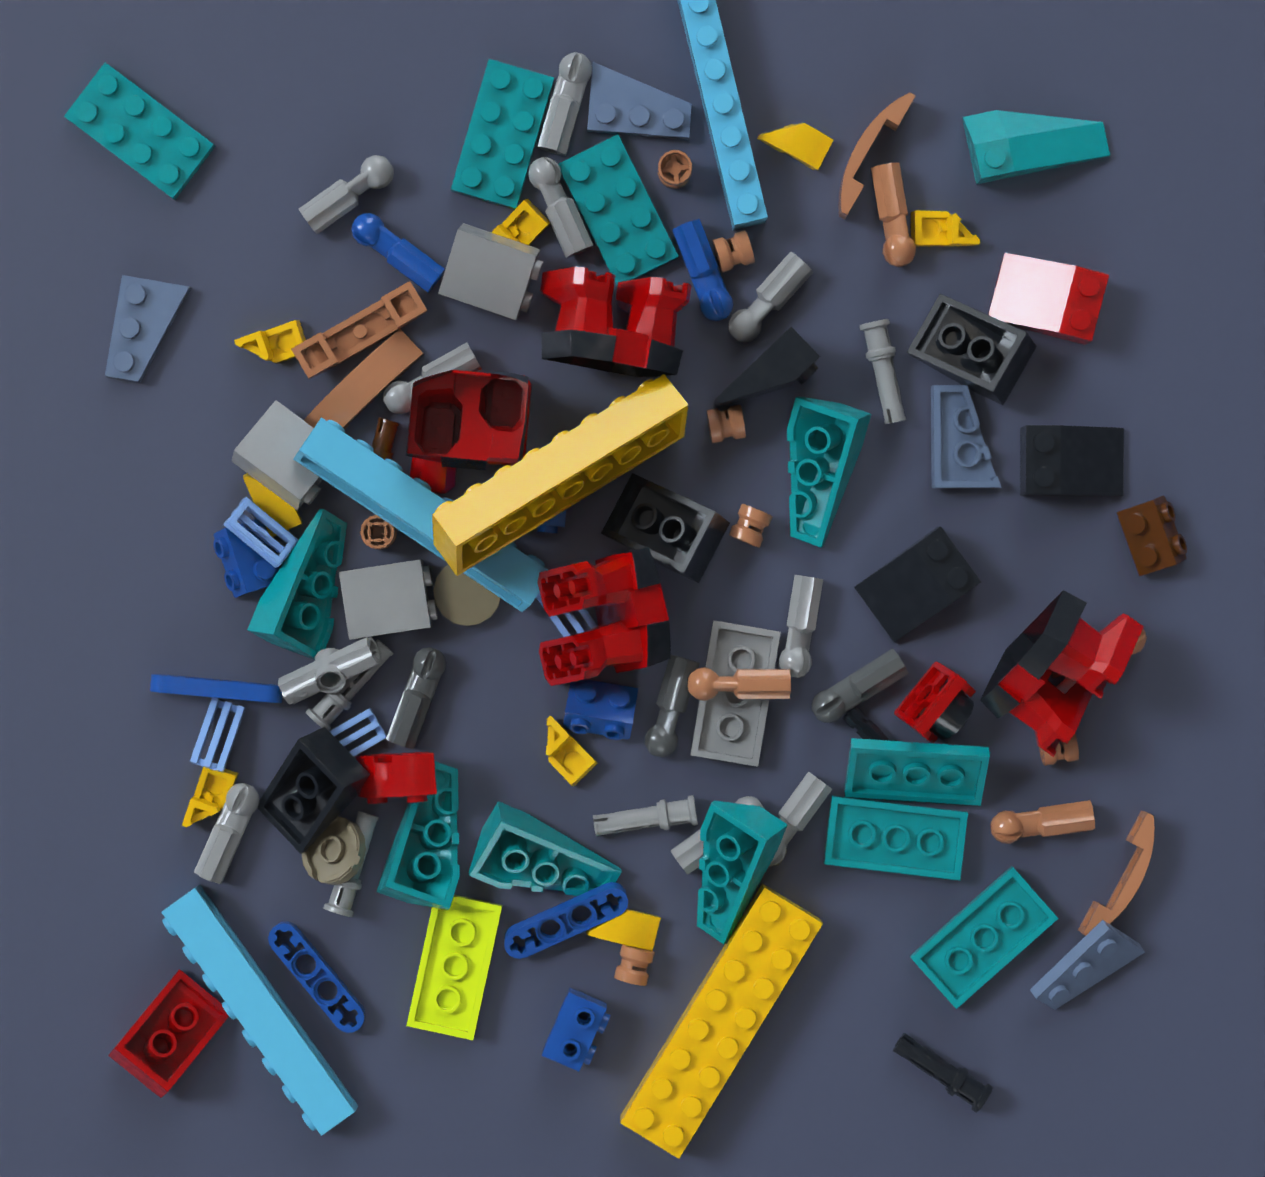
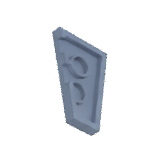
M592 63L587 132L689 140L691 103L600 64Z
M122 275L105 371L106 377L141 383L160 348L159 345L169 326L174 322L177 316L176 313L184 298L186 299L191 287Z
M967 385L931 386L932 488H1002L998 476L995 475L990 460L992 457L988 446L985 445L979 427L980 422Z
M1102 920L1047 972L1030 991L1037 1000L1056 1010L1145 953V950L1137 941Z

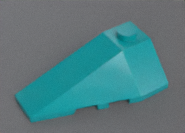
M1001 110L962 118L976 185L1110 156L1103 122Z
M800 396L795 398L787 426V441H790L788 473H791V495H789L791 537L820 548L824 547L863 446L872 414L842 403Z
M325 509L318 510L261 596L247 629L249 632L273 645L314 660L320 650L326 649L334 626V618H330L332 600L338 596L339 587L334 585L337 567L342 564L347 529L346 522Z
M434 761L437 794L427 795L428 801L408 803L376 892L410 904L449 910L460 877V865H458L459 833H457V811L459 810L458 769Z
M715 800L710 804L700 829V840L703 841V856L699 859V869L702 870V887L698 890L697 927L722 944L728 942L773 860L788 824L760 806Z
M499 801L482 827L469 869V876L498 888L511 889L512 886L531 888L532 892L542 893L543 889L563 891L566 895L579 896L605 883L616 882L622 873L620 867L530 814Z

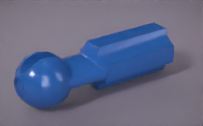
M363 213L357 216L352 223L351 232L358 244L372 247L386 258L387 263L427 293L434 288L444 274L445 269L406 239H400L385 228L379 216L372 213Z
M700 219L681 224L672 229V232L700 301L701 312L709 320H723L733 310V298L726 289Z

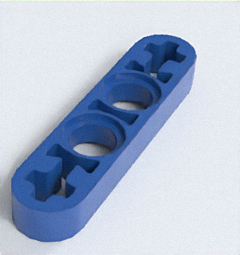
M151 674V692L270 703L283 702L282 692L279 686L275 684Z
M605 883L516 923L505 932V950L513 958H526L618 917L628 907L627 892L619 883ZM612 893L614 897H618L617 905L613 906L611 902H607L608 894ZM595 899H597L598 906L600 905L601 913L598 914L593 902ZM579 906H586L590 909L591 915L584 921H578L572 916L573 910ZM547 920H554L559 923L560 929L555 934L547 935L542 932L541 925ZM533 927L539 939L538 941H535L534 935H531V928ZM519 935L521 939H525V946L520 947L517 943L513 944L514 937Z
M288 921L276 924L268 936L269 945L338 1029L346 1033L359 1030L366 1018L363 1005L295 924ZM279 929L282 932H287L288 930L292 932L293 935L290 938V942L295 948L300 942L305 947L298 950L291 959L286 955L292 951L287 943L280 945L276 941L279 938V933L277 932ZM311 955L316 962L315 970L311 973L301 972L297 967L299 956ZM324 981L333 982L337 986V996L333 999H324L319 994L318 988L320 983ZM343 995L348 1000L344 1001L342 1005L349 1012L353 1009L358 1012L355 1017L356 1024H353L351 1021L345 1024L342 1021L345 1014L339 1006L335 1011L330 1008Z

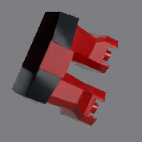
M570 267L542 273L541 293L561 305L556 330L542 333V359L634 377H658L663 374L665 376L677 375L683 350L675 348L677 313L690 302L691 284L683 283L682 285L674 286V282L666 281V278L659 277L618 282L617 304L619 308L630 314L627 328L622 330L613 328L612 296L615 281L614 274L606 272L605 275L596 276L597 272L589 271L585 267Z
M449 370L413 382L406 456L412 457L410 477L426 482L431 487L433 493L447 494L456 487L457 468L486 470L487 463L490 465L513 466L521 461L527 451L532 384L528 380L529 377L502 371L482 373Z
M649 547L595 560L596 565L584 561L539 572L537 582L544 610L549 617L595 607L598 627L585 632L540 642L539 655L545 679L550 686L596 677L607 666H614L616 673L646 668L671 659L669 617L657 568Z
M1064 590L1007 647L980 699L997 719L1009 712L1035 730L1037 746L1053 757L1057 752L1056 748L1059 741L1067 744L1075 734L1092 694L1101 699L1107 682L1115 685L1119 681L1144 627L1129 615L1123 613L1102 630L1098 631L1080 618L1087 602ZM1052 672L1066 677L1056 686L1048 681Z

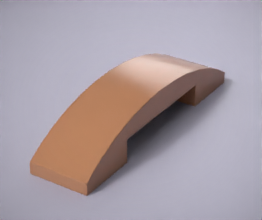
M909 92L887 106L870 123L860 137L848 160L841 181L838 204L839 217L846 219L864 187L862 183L856 181L853 177L881 128L885 125L894 131L897 130L915 98L914 94Z
M411 281L382 296L378 302L324 333L320 332L291 350L308 379H311L375 345L428 310Z
M399 329L353 369L311 411L304 421L314 428L322 417L326 421L333 420L345 430L363 409L398 376H402L424 353Z
M1142 810L1139 813L1126 838V841L1136 845L1137 848L1107 905L1104 906L1093 900L1078 929L1085 936L1102 920L1109 924L1113 922L1127 907L1139 889L1153 851L1155 830L1153 815Z

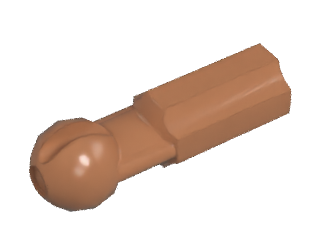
M900 163L877 165L871 168L879 220L883 222L886 240L882 253L890 265L895 267L906 266L915 257L916 245L908 233L906 221L908 211Z
M698 668L688 677V691L693 697L702 701L712 699L718 692H733L737 699H790V669H737L733 676H718L716 672L709 668Z
M1090 800L1039 807L1035 811L1021 813L1004 810L994 816L991 821L992 835L996 840L1005 844L1014 843L1023 837L1037 835L1048 837L1095 829V817Z

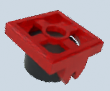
M936 661L894 711V715L930 743H935L938 738L945 740L956 734L969 719L974 706V701L970 698L976 690L960 675Z

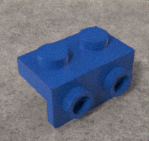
M258 519L252 520L266 531L265 525ZM239 523V524H240L241 526H243L246 530H248L252 535H254L258 540H260L264 545H266L270 550L273 551V549H272L269 545H267L263 540H261L257 535H255V534H254L251 530H249L245 525H243L242 523ZM223 528L214 533V550L216 555L222 559L225 569V583L228 589L232 591L233 596L237 598L247 593L267 588L279 571V568L272 566L228 528Z
M587 679L570 682L563 728L570 729L577 734L593 733L604 735L611 740L630 739L639 688Z

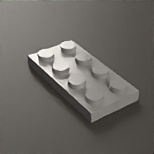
M713 620L705 668L713 670L718 676H733L737 669H775L781 632ZM718 692L710 700H699L690 755L758 767L769 699H737L733 692Z

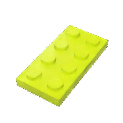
M454 895L449 910L432 907L406 1026L474 1040L503 905Z

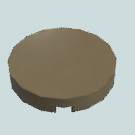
M449 565L445 566L437 576L433 590L435 604L441 614L452 623L463 626L481 624L489 619L499 607L501 600L500 597L464 573L456 576Z
M337 817L306 852L302 853L303 866L308 875L320 883L338 885L350 880L357 874L364 861L366 852L364 835L359 826L346 818Z

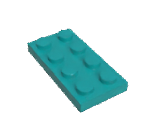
M488 59L451 186L452 192L514 210L518 207L555 81L554 77Z
M104 62L64 115L66 119L174 200H176L216 147L212 142L106 62Z
M619 134L559 163L562 177L609 272L615 275L614 282L616 286H618V282L635 280L679 258Z
M851 738L844 787L845 797L981 806L990 759L989 747Z
M831 795L823 863L825 865L960 880L968 812Z
M1011 866L911 954L910 958L957 1009L1059 918L1014 867Z

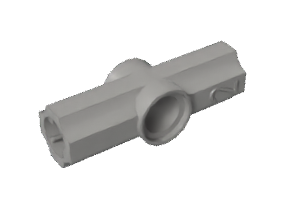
M372 637L363 638L340 650L335 648L322 649L316 654L314 662L278 678V686L283 698L289 705L298 703L319 692L327 694L337 693L345 687L347 679L382 664V654Z

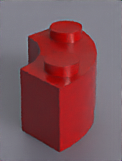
M434 752L383 753L355 756V759L370 773V776L358 792V797L367 798V804L387 803L388 797L407 796V803L428 801L427 795L437 794Z

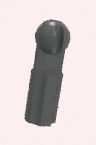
M432 647L422 648L414 656L413 667L386 740L406 748H415L440 677L446 670V659L440 650Z
M892 648L829 689L817 693L812 701V711L817 719L824 723L838 721L843 714L906 676L909 672Z
M671 655L656 702L660 708L656 724L649 728L645 735L644 744L650 754L658 757H667L675 751L678 743L675 727L679 714L686 712L691 695L688 691V677L699 668V662Z

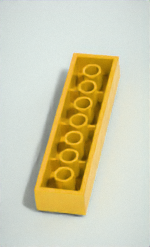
M665 374L655 380H646L638 387L637 391L627 397L620 396L616 398L607 409L599 414L592 413L588 415L576 428L571 431L564 430L558 433L551 443L541 449L534 448L530 450L521 461L513 466L506 465L500 468L493 478L483 484L476 483L472 485L460 498L453 502L446 501L435 510V513L432 514L434 546L456 576L462 574L682 439L685 435L689 404Z
M762 883L728 942L722 948L621 1113L620 1123L676 1158L679 1159L823 925L820 918Z

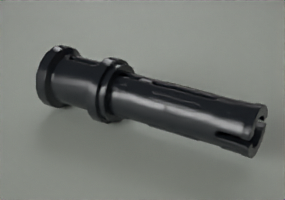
M906 1033L902 1034L893 1048V1052L904 1057L946 1086L945 1090L949 1095H957L972 1105L971 1110L974 1112H978L992 1092L993 1087L991 1085H983L968 1075L969 1070L961 1067L957 1069Z

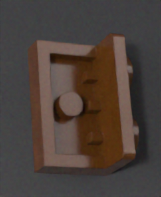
M1164 495L1117 512L1139 577L1177 565L1187 559L1185 554L1187 553L1186 541L1181 534H1178L1174 523L1176 519L1174 508L1170 502L1166 501Z

